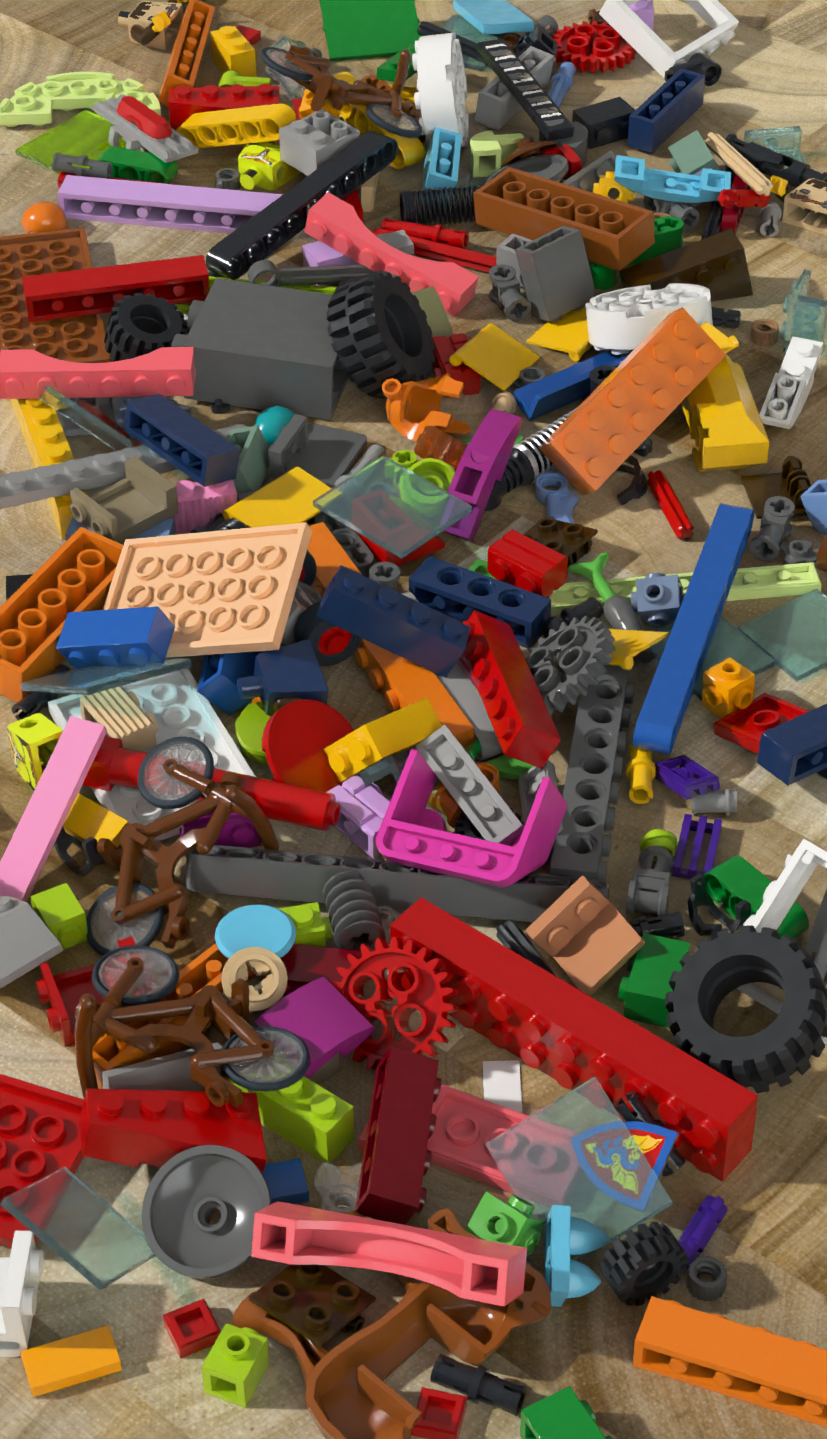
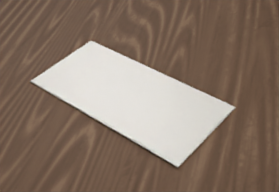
M519 1060L482 1061L484 1100L523 1114Z

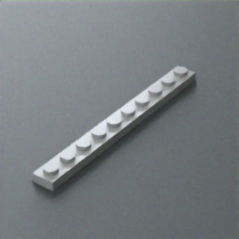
M236 424L213 431L226 439L229 430L245 428L247 426L245 424ZM142 445L105 454H96L91 457L68 460L58 464L39 466L30 470L11 472L0 476V509L70 494V490L76 487L84 491L114 484L126 478L124 461L134 456L159 474L179 469L147 446Z

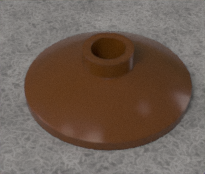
M533 137L523 139L517 143L518 149L507 157L503 165L506 166L525 158L542 155L543 150L557 147V144L554 141L534 142Z

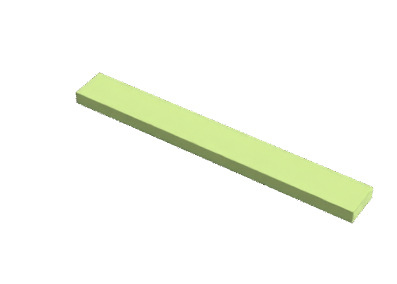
M814 562L738 568L726 601L821 593L822 584ZM693 572L678 573L683 586L684 596ZM645 576L606 580L614 593L625 597L632 606L631 592L637 591L636 579H642ZM591 581L565 583L558 590H553V593L547 597L551 599V616L560 615L563 609H572L588 600L589 597L596 598L602 608L604 601Z

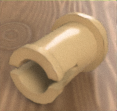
M501 392L494 396L492 406L493 409L513 414L517 408V402L511 393Z

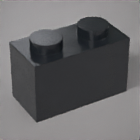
M621 97L573 110L572 123L576 121L587 128L588 149L590 150L627 139L629 116L635 109Z

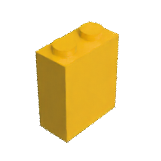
M427 697L364 724L323 750L331 768L341 783L354 775L361 774L410 751L441 728L442 724Z

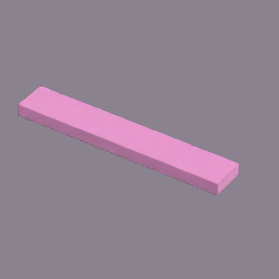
M70 716L0 861V897L10 896L25 902L28 901L107 733L105 725Z

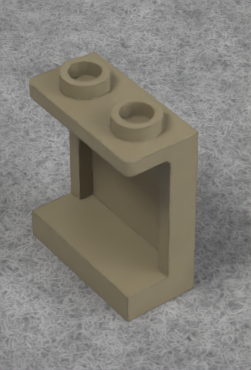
M136 456L124 461L126 478L88 496L77 487L70 490L72 502L70 510L75 520L82 522L93 532L120 544L125 542L126 539H130L179 513L176 485Z

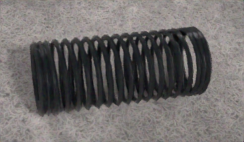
M483 184L475 185L474 187L472 185L469 187L465 185L464 188L460 185L459 188L456 186L452 188L450 186L448 189L440 187L438 190L436 188L433 190L429 188L427 191L424 188L423 191L421 189L418 191L414 189L413 192L410 190L401 191V221L416 223L417 211V222L422 224L423 221V225H426L428 220V225L431 226L432 219L433 224L436 225L437 218L438 223L441 225L442 217L443 223L446 225L447 215L448 222L451 225L452 214L453 221L456 224L457 213L460 224L463 220L467 223L468 219L471 223L473 218L476 222L473 193L476 189L481 188ZM466 190H467V202H466V196H465V191H466ZM440 191H441V195H442V210H441V202H440ZM445 191H446V194H447V208H446V200H445ZM450 191H451V193H452V206H451V199H450ZM455 191L457 192V204L455 198ZM460 191H462V203H461ZM435 192L437 196V212L435 203ZM430 193L432 197V213L430 205ZM425 194H426V198H427V216H426V206H425V200H424ZM414 195L416 196V209H415ZM419 195H421V207H420Z

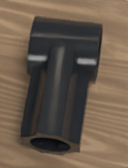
M699 52L694 54L688 62L670 67L665 71L664 80H669L682 68L705 75V85L712 86L721 77L722 69L711 58Z

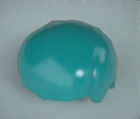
M282 406L270 407L257 415L254 426H259L268 445L276 441L283 426L290 422L295 413Z

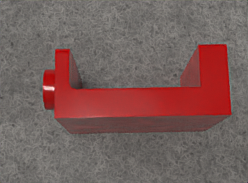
M133 936L117 940L118 948L136 945ZM140 954L119 956L104 966L100 978L108 991L126 969L128 960L131 958L142 959ZM48 962L39 964L42 979L35 981L41 1004L48 1003L50 1006L49 1009H46V1014L52 1033L60 1032L65 1047L75 1044V1010L82 995L92 994L99 1005L103 1003L104 997L96 991L92 982V972L95 964L54 976ZM145 965L143 972L139 976L144 980V990L137 993L134 998L147 997L155 991Z

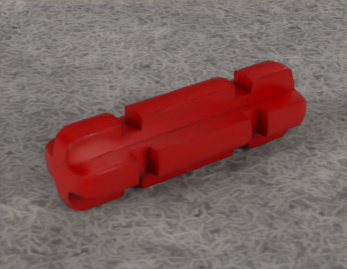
M723 189L717 200L722 207L764 208L767 206L768 201H770V196L758 195L754 190Z

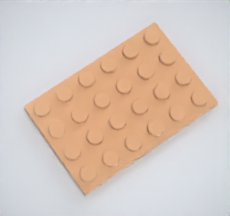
M305 522L126 539L103 610L158 606L175 625L166 658L279 650L312 535V529Z

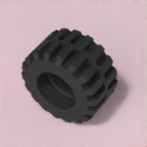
M135 293L134 296H124L123 300L119 299L115 303L111 311L104 336L106 352L111 353L110 358L113 361H121L148 354L161 347H171L177 333L187 334V321L184 320L185 316L182 311H177L176 305L173 303L169 304L166 302L167 299L163 297H154V294L148 293L143 295L142 293Z

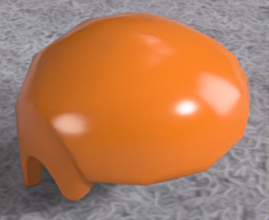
M50 201L34 203L22 215L21 222L26 234L30 232L38 233L69 229L63 209Z

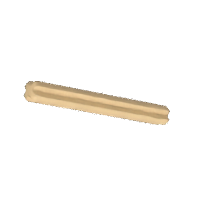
M713 132L707 134L708 139L705 140V143L712 152L758 195L763 194L765 197L770 195V190L773 188L770 180L721 135L714 134Z

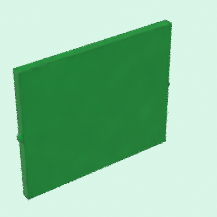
M319 0L323 20L322 29L325 32L329 61L394 56L421 37L417 32L420 20L417 18L414 0Z

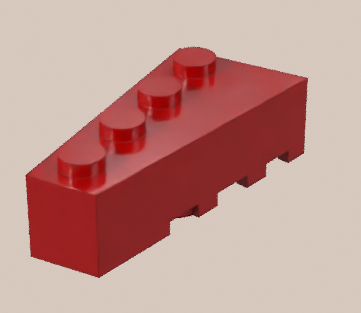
M237 84L231 87L207 85L199 88H190L188 86L169 88L170 127L176 131L194 113L280 104L279 86H272L270 84L243 86Z
M88 1088L86 1090L79 1120L82 1156L137 1168L141 1163L155 1165L160 1169L169 1159L182 1151L197 1146L218 1145L240 1152L251 1160L262 1174L264 1172L267 1156L256 1093L242 1092V1104L238 1107L233 1106L229 1102L218 1107L209 1100L206 1091Z

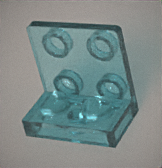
M804 270L800 279L794 280L791 295H787L784 301L783 313L787 314V321L783 322L780 339L784 340L783 352L785 353L792 336L824 343L827 301L808 297L810 270Z

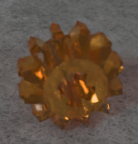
M426 426L416 440L417 444L414 451L416 455L423 459H439L453 466L456 471L468 444L434 426Z

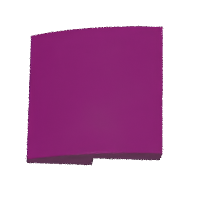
M325 977L316 979L293 991L254 1021L258 1027L270 1026L288 1030L304 1041L311 1057L310 1066L304 1075L308 1079L338 1052L346 1058L375 1031V1028ZM266 1035L298 1069L301 1065L302 1057L297 1046L283 1037Z

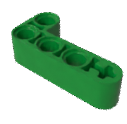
M675 216L654 219L655 243L627 266L635 265L681 248L683 242V220ZM588 262L595 289L606 290L615 286L616 270L595 262Z

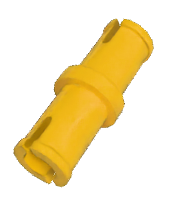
M630 744V761L626 766V776L630 780L629 798L634 803L645 804L650 801L649 798H653L652 780L656 776V766L652 762L653 751L634 748Z

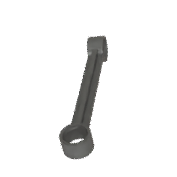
M260 260L249 268L248 279L250 283L276 287L332 284L342 281L348 282L350 277L359 279L361 276L363 277L374 271L363 265L276 268L275 264L271 261ZM267 272L274 273L269 281L256 283V279L261 274Z

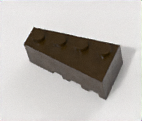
M732 229L619 271L623 288L651 285V290H659L672 283L694 284L707 287L710 290L711 302L753 295L744 247Z

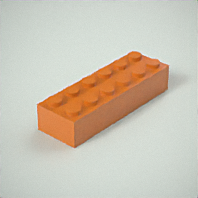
M682 307L668 314L544 441L539 449L582 495L595 492L727 355Z
M80 527L0 607L1 695L19 702L30 692V687L35 681L43 680L58 664L64 662L65 657L56 649L67 614L68 612L103 610L123 544Z

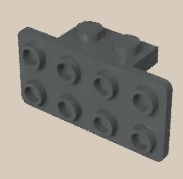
M295 414L290 422L283 426L276 441L270 444L267 449L266 461L270 465V478L265 485L291 469L300 467L334 489L336 480L342 475H346L366 446L367 437L364 434L315 423L308 425L307 416Z

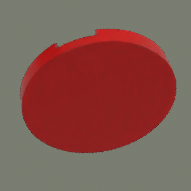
M309 699L290 702L276 711L268 720L262 736V751L266 753L269 767L274 775L272 780L327 792L337 785L342 786L343 782H339L323 749L353 732L354 729L350 723L329 705ZM363 773L358 774V776L362 778Z

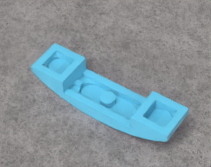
M617 155L614 181L629 190L655 199L672 202L701 203L717 201L721 190L730 189L731 172L702 168L701 175L696 176L645 168V159Z

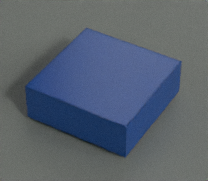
M301 1158L265 1165L263 1176L269 1186L272 1204L277 1201L290 1204L309 1201V1190Z

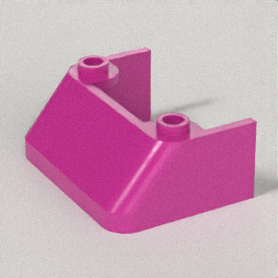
M411 749L376 836V847L386 860L495 887L510 886L545 864L568 806L550 778H542L523 832L514 840L511 846L446 832V824L442 816L434 810L426 809L437 776L419 751Z

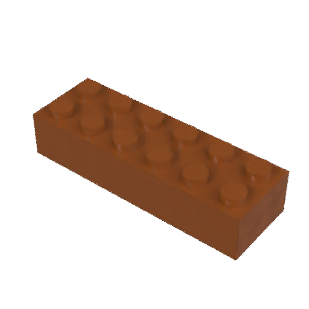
M511 167L506 168L473 193L476 224L493 231L509 235L514 233L531 240H535L561 226L581 230L588 262H595L613 270H622L655 243L653 211Z

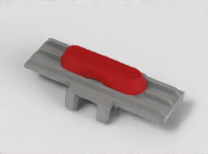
M122 94L118 98L114 99L112 97L106 102L99 101L92 105L93 111L113 124V126H110L108 139L112 147H119V138L122 136L123 141L126 142V149L137 150L140 147V151L153 153L165 163L198 153V148L191 141L172 129L163 117L132 96Z

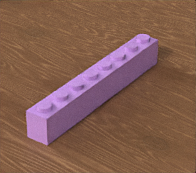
M66 175L57 192L58 204L63 209L67 219L230 234L283 195Z

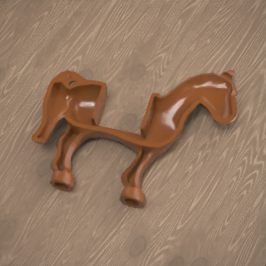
M443 1208L427 1220L429 1230L481 1239L464 1230L450 1209ZM357 1210L349 1211L346 1213L349 1215L365 1217ZM526 1262L524 1293L506 1306H499L460 1298L434 1284L395 1274L407 1291L400 1303L378 1321L351 1335L330 1352L322 1346L316 1345L249 1301V1297L255 1292H252L242 1300L234 1312L232 1325L238 1328H251L260 1335L274 1339L290 1350L299 1364L306 1384L305 1401L307 1408L323 1437L326 1439H410L411 1430L418 1423L421 1412L388 1386L384 1380L430 1338H433L451 1354L464 1362L474 1365L484 1362L508 1339L512 1328L535 1323L548 1316L551 1310L550 1289L543 1275Z

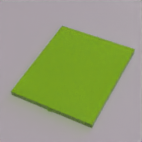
M84 110L15 149V153L43 168L60 174L63 171H54L52 168L55 153L76 157L86 155L88 159L97 160L106 148L112 147L108 139L110 126H113V124L106 121L103 117ZM121 136L119 138V147L126 149V142L123 141ZM72 164V166L92 169V167Z

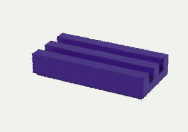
M686 755L655 763V778L686 800L693 798L692 791L701 796L707 794L706 787L712 791L720 790L719 777Z
M684 815L672 876L691 879L697 874L703 875L713 869L722 829V819L715 818L713 824L707 823V817L700 816L699 821L692 820V815ZM690 831H695L696 836L689 868L685 869L682 868L689 834ZM708 833L711 834L704 871H698L697 866L704 834Z

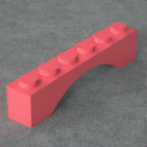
M329 192L309 209L304 231L306 234L372 271H385L401 278L402 283H406L411 288L410 292L434 286L446 313L453 317H456L473 299L479 276L454 262L422 259L388 245L363 224L352 205Z
M161 347L132 359L107 363L64 361L46 356L33 349L1 350L0 399L148 397L156 394L162 396H194L196 379L194 347Z
M277 1201L254 1214L251 1257L291 1265H333L390 1272L434 1284L460 1298L506 1306L524 1293L527 1248Z

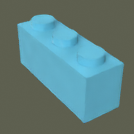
M437 127L434 128L425 153L422 191L424 188L428 191L429 188L432 190L436 188L438 190L440 187L448 189L450 186L452 188L456 186L462 134ZM440 191V202L442 208V195ZM445 191V200H446V208H447V194H446V191ZM435 192V203L437 207V196ZM430 193V205L432 207V197ZM425 194L424 200H425V203L427 204V198H426V194Z

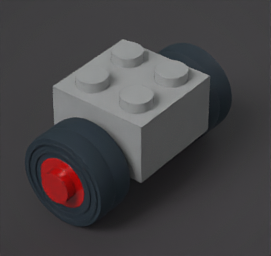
M307 549L281 642L289 645L310 639L319 665L332 666L349 658L359 647L362 638L316 617L322 596L316 589L310 587L316 577L317 566L315 559Z

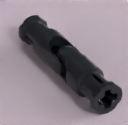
M729 134L725 139L751 164H754V167L761 173L767 174L770 177L774 175L783 178L791 186L798 187L812 178L827 182V172L820 173L813 170L809 164L772 151L755 142L747 143L742 141L735 134Z

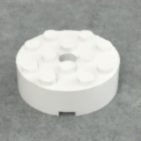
M456 33L421 36L419 40L415 41V53L412 54L414 71L418 72V92H415L414 98L416 110L421 109L422 118H419V124L422 127L421 135H426L428 146L434 128H441L462 134L461 147H466L469 137V114L466 110L465 99H468L459 39H456Z
M672 283L659 290H651V285L635 286L597 295L590 299V303L585 304L590 344L594 345L595 350L611 349V353L615 355L626 354L630 350H634L668 314L682 307L699 325L707 321L713 326L710 290L700 285Z

